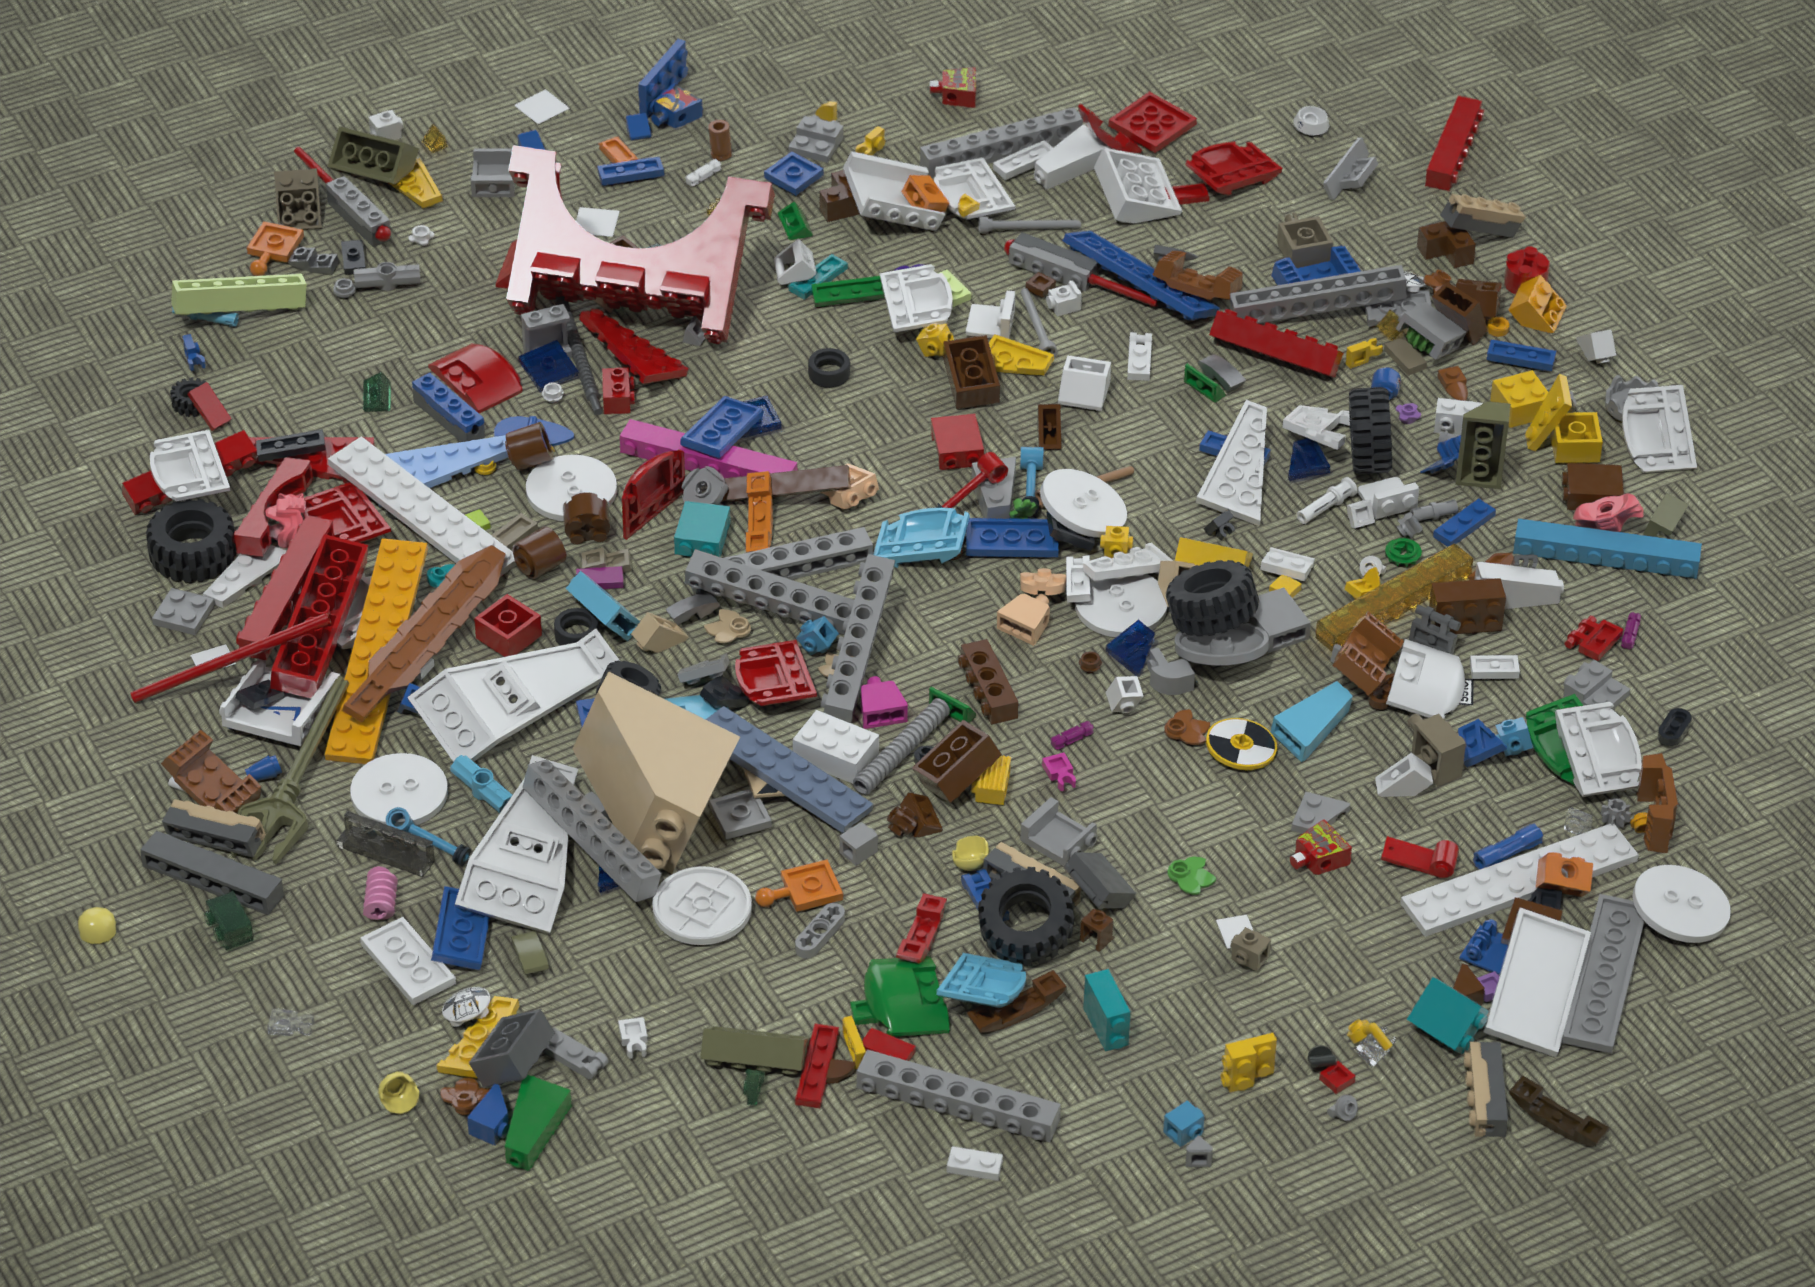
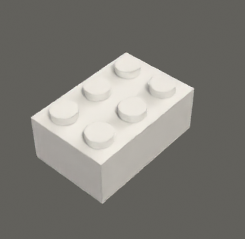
M816 710L793 738V752L827 774L853 784V779L879 755V735Z

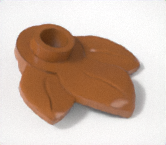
M1436 270L1431 275H1425L1423 281L1427 286L1432 287L1434 293H1436L1445 282L1450 283L1451 277L1442 270Z
M1186 709L1175 713L1174 717L1168 720L1165 724L1164 732L1169 738L1181 739L1183 742L1191 745H1199L1206 742L1203 735L1208 732L1211 723L1193 719L1192 711Z
M463 1078L456 1082L455 1087L441 1088L440 1095L444 1102L452 1104L458 1114L466 1115L472 1113L490 1089L479 1088L478 1082L475 1079Z

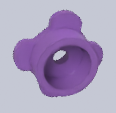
M1410 403L1396 407V411L1399 412V420L1402 423L1412 424L1421 417V413L1417 411L1416 404Z

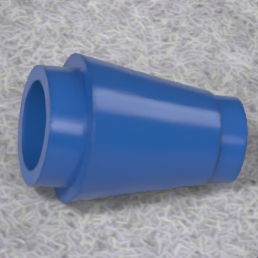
M268 755L245 769L247 776L250 774L256 781L276 778L278 774L282 773L276 755L271 757Z

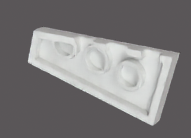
M1148 543L1145 544L1144 549L1139 547L1131 548L1128 554L1117 552L1114 553V558L1104 556L1084 562L1083 572L1092 580L1101 582L1110 578L1123 579L1125 576H1143L1148 573L1159 574L1160 561L1173 560L1154 544Z
M270 545L263 557L240 554L203 593V596L214 598L216 606L226 607L245 594V589L250 586H257L262 582L263 577L269 573L272 574L273 570L279 566L282 554L286 553V550Z

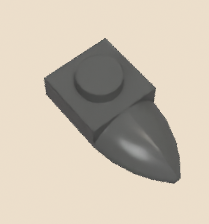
M1155 245L1153 252L1154 259L1157 262L1172 250L1186 252L1185 261L1198 259V256L1193 253Z

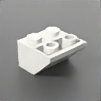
M1067 356L1063 368L1058 404L1102 411L1110 384L1111 362Z

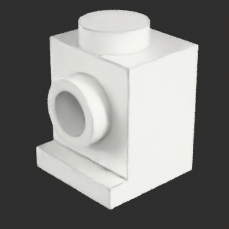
M1072 280L1068 281L1066 286L1049 290L1046 302L1049 309H1052L1056 316H1061L1081 310L1082 293Z

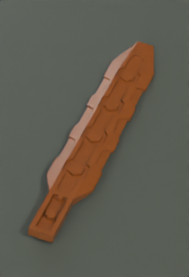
M490 545L459 560L446 574L445 580L433 593H429L421 602L419 609L409 620H405L392 639L384 647H381L369 660L367 679L347 700L342 711L362 723L386 695L407 688L409 683H412L420 674V670L431 657L437 655L445 646L446 640L457 628H461L469 619V614L481 601H485L497 587L506 553Z

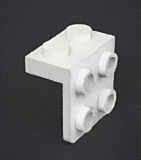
M1392 477L1359 486L1358 493L1363 500H1371L1374 517L1379 519L1417 508L1419 487L1416 483L1404 485L1398 477Z

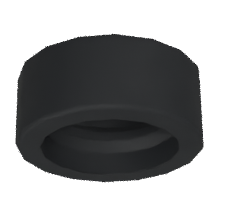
M823 348L815 351L808 360L809 379L820 387L832 388L843 385L850 376L849 357L845 352L834 348ZM831 364L840 367V369L824 371L818 367Z
M571 608L562 611L554 621V635L556 642L560 646L577 643L594 629H597L599 632L597 617L589 610L583 608ZM571 625H584L589 628L587 631L578 634L564 631L565 628Z

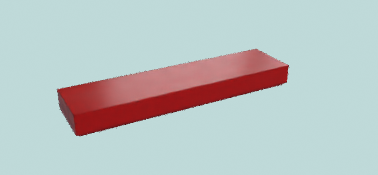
M814 1024L795 1097V1105L813 1108L821 1107L827 1084L826 1077L830 1060L833 1059L839 1036V1027Z

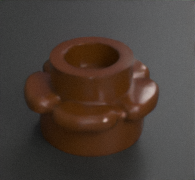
M1085 652L1079 660V665L1083 671L1094 673L1100 669L1102 661L1097 653Z

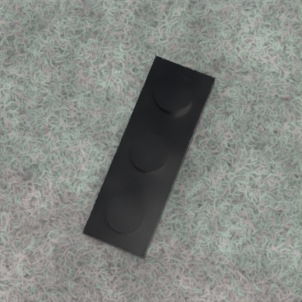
M323 429L256 440L259 462L326 450Z

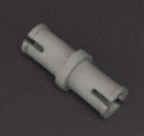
M1455 499L1441 503L1431 502L1428 506L1412 508L1410 512L1417 521L1431 518L1437 520L1440 516L1458 513V506Z

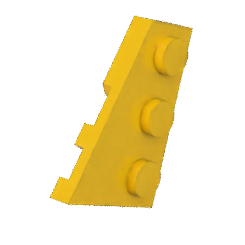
M420 158L416 159L414 169L397 184L389 183L422 208L443 201L440 191Z
M994 334L989 342L996 372L1045 375L1054 361V354Z

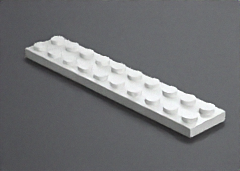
M362 436L328 458V465L455 563L493 545L506 553L500 577L516 566L513 552Z
M1608 824L1401 897V905L1424 937L1511 907L1515 897L1529 900L1531 894L1537 889L1538 860L1549 852L1560 853L1562 857L1569 859L1571 857H1581L1585 859V862L1593 863L1592 877L1637 862L1639 854L1615 824L1613 826ZM1561 868L1562 875L1568 878L1567 871Z

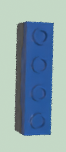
M428 373L412 382L414 403L460 442L485 438L484 417L434 375Z

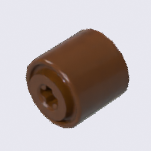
M541 422L508 432L505 435V447L508 457L518 471H523L554 459L548 434Z
M548 526L541 527L516 542L512 547L516 565L530 579L539 578L564 563L567 557L561 539Z

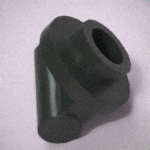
M1317 1045L1308 1053L1307 1059L1310 1068L1325 1070L1330 1065H1336V1057L1327 1046Z

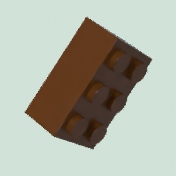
M987 335L943 341V360L956 409L1000 403V383Z
M1501 578L1432 583L1429 607L1434 608L1435 612L1444 616L1448 614L1454 617V620L1461 623L1458 631L1450 628V632L1454 634L1502 631L1506 595ZM1431 621V624L1438 627L1441 626V624Z
M963 720L912 767V770L926 789L951 803L971 783L975 782L987 768L992 766L1002 754L988 734Z

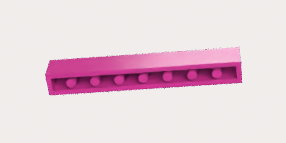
M632 419L628 421L620 434V453L649 460L661 453L681 449L685 455V469L689 471L697 468L712 467L724 478L747 476V473L765 471L777 473L797 470V462L737 446H732L721 458H717L680 445V438L685 434L683 432Z

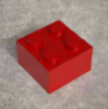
M508 594L474 618L476 639L504 657L517 655L542 636L541 615Z

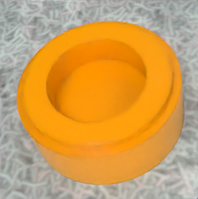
M1492 317L1487 323L1488 333L1496 337L1505 336L1509 332L1508 320L1503 317Z

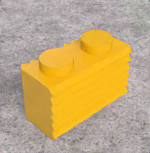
M1000 756L992 766L987 768L972 783L971 793H975V802L1004 805L1011 772L1010 756Z

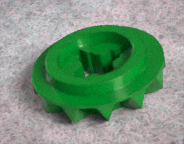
M1397 538L1391 540L1385 547V556L1388 557L1389 562H1396L1397 566L1404 564L1407 567L1409 563L1415 565L1417 560H1421L1422 549L1417 542L1411 539Z

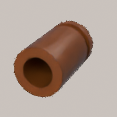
M714 120L708 126L711 156L717 161H724L732 156L729 123L725 120Z

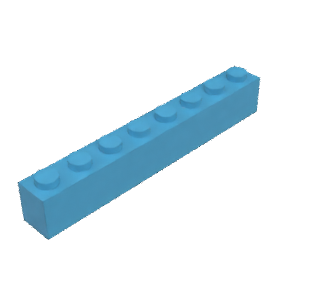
M1518 519L1513 554L1537 555V557L1697 579L1702 543Z

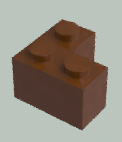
M844 170L831 173V187L819 190V210L827 223L860 215Z
M1446 221L1419 227L1417 248L1425 260L1446 256L1454 269L1474 264L1476 244L1467 230L1451 228Z
M1458 279L1456 288L1479 301L1484 319L1491 320L1492 317L1496 318L1500 308L1502 283Z

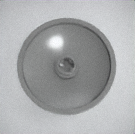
M1242 623L1236 629L1232 628L1228 632L1222 634L1220 632L1212 636H1196L1195 634L1191 636L1181 631L1175 636V651L1180 657L1191 662L1206 665H1233L1249 662L1263 656L1269 649V636L1267 632L1249 623Z

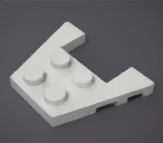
M1299 405L1283 419L1282 428L1338 450L1345 444L1346 435L1332 432L1331 430L1339 423L1350 426L1349 411L1341 410L1338 414L1327 413V408Z

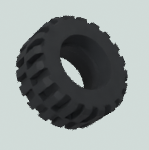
M1384 387L1352 389L1349 391V418L1353 472L1356 474L1388 473L1392 470V438L1388 389Z
M186 499L183 502L175 501L170 506L162 507L161 512L157 511L148 522L146 539L149 559L153 568L166 578L171 577L173 581L177 582L183 580L185 583L197 580L198 582H203L206 578L212 579L216 577L217 573H223L234 560L237 549L236 544L233 542L235 532L233 519L224 508L218 507L214 502L209 501L207 503L204 499H198L197 501ZM187 539H202L192 543L181 542Z
M1216 560V562L1211 563L1209 561L1203 565H1195L1189 570H1184L1179 576L1173 578L1166 591V599L1174 626L1182 633L1191 636L1193 634L1196 636H1212L1216 633L1228 632L1232 628L1236 629L1240 624L1248 622L1249 618L1255 615L1259 606V597L1251 570L1242 563H1235L1233 560Z
M1028 866L1027 870H1021V867L1013 868L1014 872L1008 873L1004 871L1000 873V879L993 878L989 882V889L985 888L981 894L982 900L978 904V918L982 938L987 942L988 949L992 953L996 952L997 957L1001 960L1008 958L1013 963L1024 962V966H1032V962L1038 961L1039 964L1045 963L1047 957L1050 956L1053 959L1059 955L1058 949L1063 950L1068 944L1067 938L1069 939L1072 936L1074 913L1069 891L1065 885H1061V880L1053 875L1050 878L1049 871L1044 869L1037 872L1035 867ZM1020 902H1036L1043 905L1049 911L1050 915L1047 921L1039 928L1031 931H1017L1003 922V916L1006 911Z

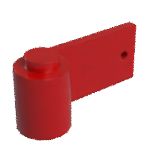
M1387 836L1380 860L1439 878H1448L1454 873L1459 855V847L1452 841L1442 840L1437 842L1434 850Z

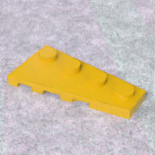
M494 996L487 1006L488 1014L483 1018H477V1022L472 1027H468L463 1033L464 1037L458 1045L454 1044L450 1048L448 1057L445 1060L441 1059L436 1065L438 1073L477 1078L469 1065L470 1060L502 1017L517 1013L520 1006L518 999Z

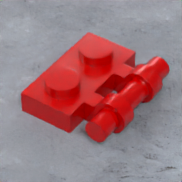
M1590 615L1579 623L1576 630L1568 634L1564 644L1569 649L1579 644L1578 652L1599 661L1623 636V628L1604 619L1597 624V619Z

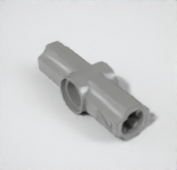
M382 262L377 268L354 269L355 288L379 287L381 290L391 291L397 285L421 283L419 264L396 266L391 262Z

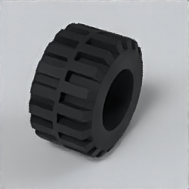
M618 660L607 665L596 689L597 694L608 672L657 696L661 692V684L654 674L646 668L633 662Z

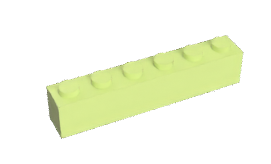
M302 274L172 281L171 304L175 314L184 316L191 313L253 312L263 309L274 311L281 308L294 310L299 307H305L307 284Z

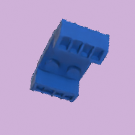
M1345 246L1331 247L1330 261L1296 268L1290 257L1276 261L1271 277L1277 285H1284L1361 272Z

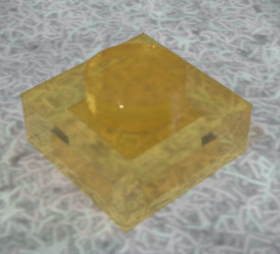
M1390 309L1377 327L1389 339L1395 340L1401 333V331L1396 330L1399 324V316Z

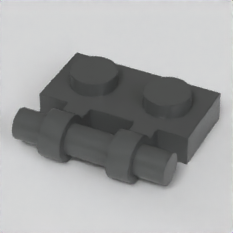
M1418 605L1415 613L1421 615L1422 619L1416 617L1412 621L1409 640L1453 655L1458 635L1450 632V628L1458 631L1461 623L1454 620V617L1448 614L1444 616L1435 612V609L1432 607ZM1431 621H1435L1441 624V626H1435L1431 624Z

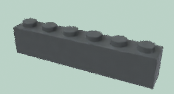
M156 831L140 849L143 867L260 913L269 915L284 897L282 879L275 875L264 873L254 867L246 866L233 859L218 855L213 851L195 846L190 842L174 838L169 834Z

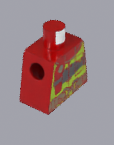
M976 67L944 70L942 81H930V93H942V103L944 105L975 108Z
M1323 819L1296 839L1295 854L1290 856V863L1296 870L1306 866L1314 875H1320L1350 865L1352 847Z

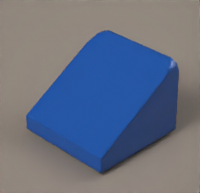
M646 113L626 116V129L630 140L651 137Z
M537 130L518 135V146L545 150Z

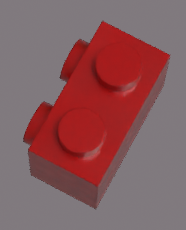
M629 367L602 368L604 414H631L630 404H635L634 391H630L634 390V376H629Z

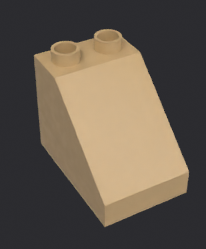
M608 672L572 750L613 825L656 869H663L672 874L724 772L740 736Z

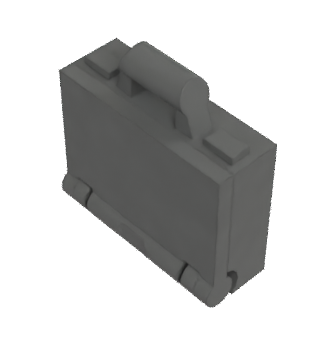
M1074 852L1067 861L1068 863L1064 865V870L1099 910L1103 908H1126L1137 894L1102 853Z

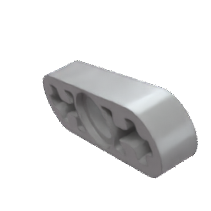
M837 903L827 904L796 938L795 952L799 957L804 959L814 957L843 925L845 909L842 905ZM816 928H824L827 930L825 933L822 934L814 932Z

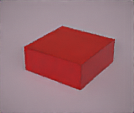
M1339 1061L1336 1062V1065H1331L1320 1072L1319 1080L1335 1094L1340 1093L1355 1083L1356 1075Z

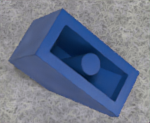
M498 1084L493 1085L467 1117L469 1135L494 1146L501 1138L506 1137L510 1127L508 1124V1112Z

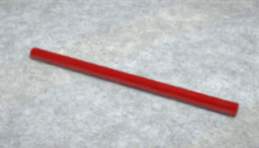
M325 613L130 692L131 698L134 703H137L330 625V617Z

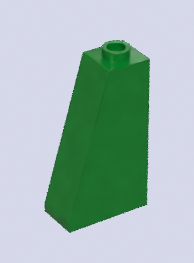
M527 1075L521 1081L505 1143L506 1163L527 1171L531 1169L572 1107L570 1089L531 1075Z

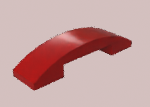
M1081 103L1078 105L1083 122L1102 142L1118 151L1141 153L1143 149L1132 139L1120 131L1114 138L1100 128L1103 121L1094 112Z
M923 893L916 909L914 922L906 939L902 940L896 953V958L921 963L926 958L937 935L947 898Z

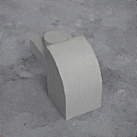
M1159 648L1150 650L1147 667L1150 672V686L1154 690L1166 695H1178L1194 690L1195 673L1186 659L1168 663Z

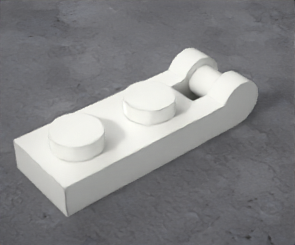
M1130 332L1127 380L1149 381L1152 333L1137 335L1136 332Z
M1090 555L1076 559L1073 556L1066 557L1067 603L1091 601L1090 577L1083 572V564L1090 561Z

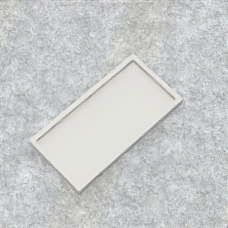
M1520 908L1516 916L1484 1033L1556 1057L1591 932Z

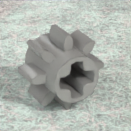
M1621 799L1608 800V806L1602 805L1601 808L1602 822L1612 826L1615 824L1617 828H1623L1624 822H1630L1631 819L1630 805H1626Z

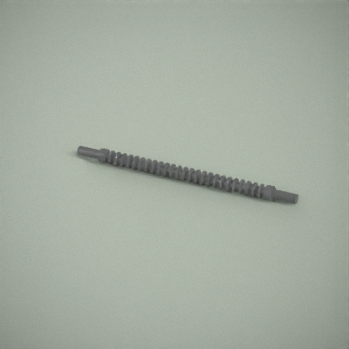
M556 297L554 300L555 305L563 304L570 316V321L567 322L568 344L572 350L573 360L575 361L586 399L590 401L594 415H601L600 394L597 390L569 302L564 300L565 297Z

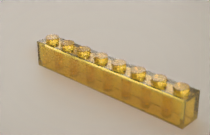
M1455 543L1318 620L1315 638L1332 652L1335 644L1343 645L1358 620L1368 611L1376 619H1379L1383 625L1399 618L1402 614L1415 609L1418 605L1430 599L1432 583L1467 579L1472 573L1473 557Z

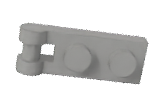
M554 1027L555 1034L549 1041L548 1047L542 1051L587 1079H592L597 1074V1070L604 1068L609 1062L605 1054L601 1052L596 1053Z

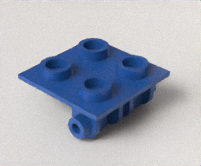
M1461 435L1440 442L1437 445V451L1442 459L1420 472L1423 473L1430 470L1432 474L1442 468L1446 469L1454 465V461L1458 460Z
M1486 920L1483 926H1479L1459 956V959L1488 971H1495L1500 975L1508 945L1501 943L1503 934L1497 932V922L1495 920Z

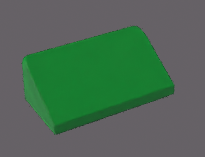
M795 201L777 212L790 241L813 236L802 209Z
M1188 363L1185 364V383L1214 403L1226 396L1217 383Z
M932 686L929 688V704L936 698L945 701L950 708L948 716L960 722L964 720L968 723L976 717V713L970 706Z

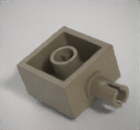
M1289 213L1285 216V222L1278 223L1277 244L1285 258L1290 257L1296 268L1330 261L1331 247H1333L1334 242L1319 216L1299 220L1296 213H1292L1294 219Z
M1419 714L1412 715L1407 721V725L1414 730L1411 753L1430 766L1434 784L1439 787L1461 778L1466 749L1463 737L1459 736L1452 729L1450 723L1445 721L1440 714L1424 720Z

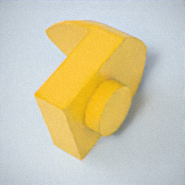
M1377 567L1369 569L1363 579L1346 582L1344 590L1358 601L1378 597L1380 576Z

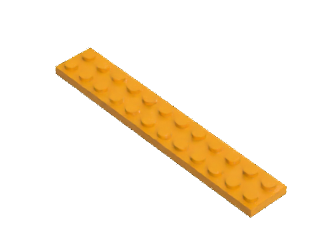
M383 538L381 540L344 679L348 680L349 684L336 709L325 751V760L367 764L375 758L391 693L385 696L362 723L342 711L347 700L367 679L369 660L381 647H384L392 639L405 620L410 619L428 551L427 543Z

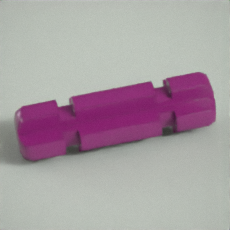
M1631 612L1628 615L1621 643L1623 649L1631 650L1634 647V641L1636 640L1641 621L1639 613Z
M1085 721L1079 724L1080 727L1076 725L1061 732V736L1057 734L1051 737V746L1055 750H1059L1065 747L1064 744L1067 746L1082 739L1083 735L1084 737L1091 735L1094 732V727L1089 721Z

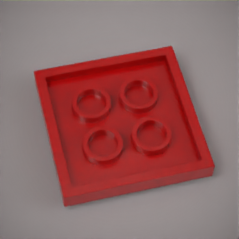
M1150 91L1108 119L1109 127L1122 132L1130 139L1155 153L1197 125L1196 117Z

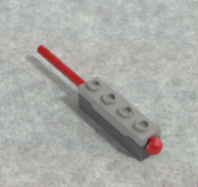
M301 147L294 149V153L310 169H317L318 177L326 184L328 204L373 248L391 240L390 219L345 176L333 180Z
M1023 232L1020 233L1016 240H1008L1004 245V251L1009 255L1010 264L1034 273L1041 272L1068 285V281L1073 280L1079 290L1086 292L1091 284H1097L1154 307H1157L1159 303L1158 300L1151 298L1149 295L1097 276L1098 262L1085 255Z

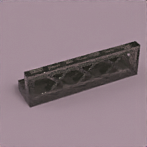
M349 811L344 814L345 830L337 839V847L422 878L435 862L433 841ZM353 822L357 823L362 829L353 826ZM374 830L379 831L383 836L378 835ZM396 838L401 839L403 843H400ZM417 845L424 847L426 852L420 850Z

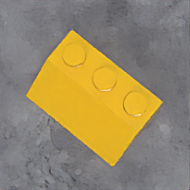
M1180 537L1175 561L1192 563L1199 566L1209 561L1211 563L1216 562V560H1233L1235 563L1240 562L1249 568L1253 553Z

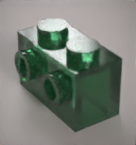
M234 891L206 901L205 921L208 926H213L214 937L217 942L222 943L225 950L254 941L252 923Z

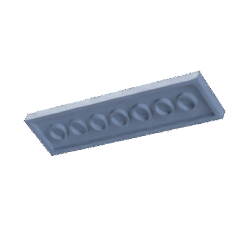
M723 706L705 719L740 736L730 757L732 761L840 832L844 833L872 811L874 805L872 802Z

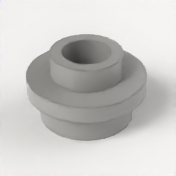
M339 279L333 287L334 294L341 298H347L355 293V285L350 279Z

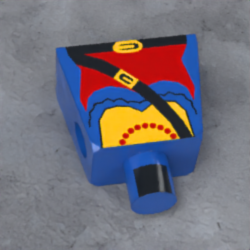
M674 83L655 99L654 114L651 116L652 122L656 126L662 123H666L672 128L684 126L703 117L702 100Z

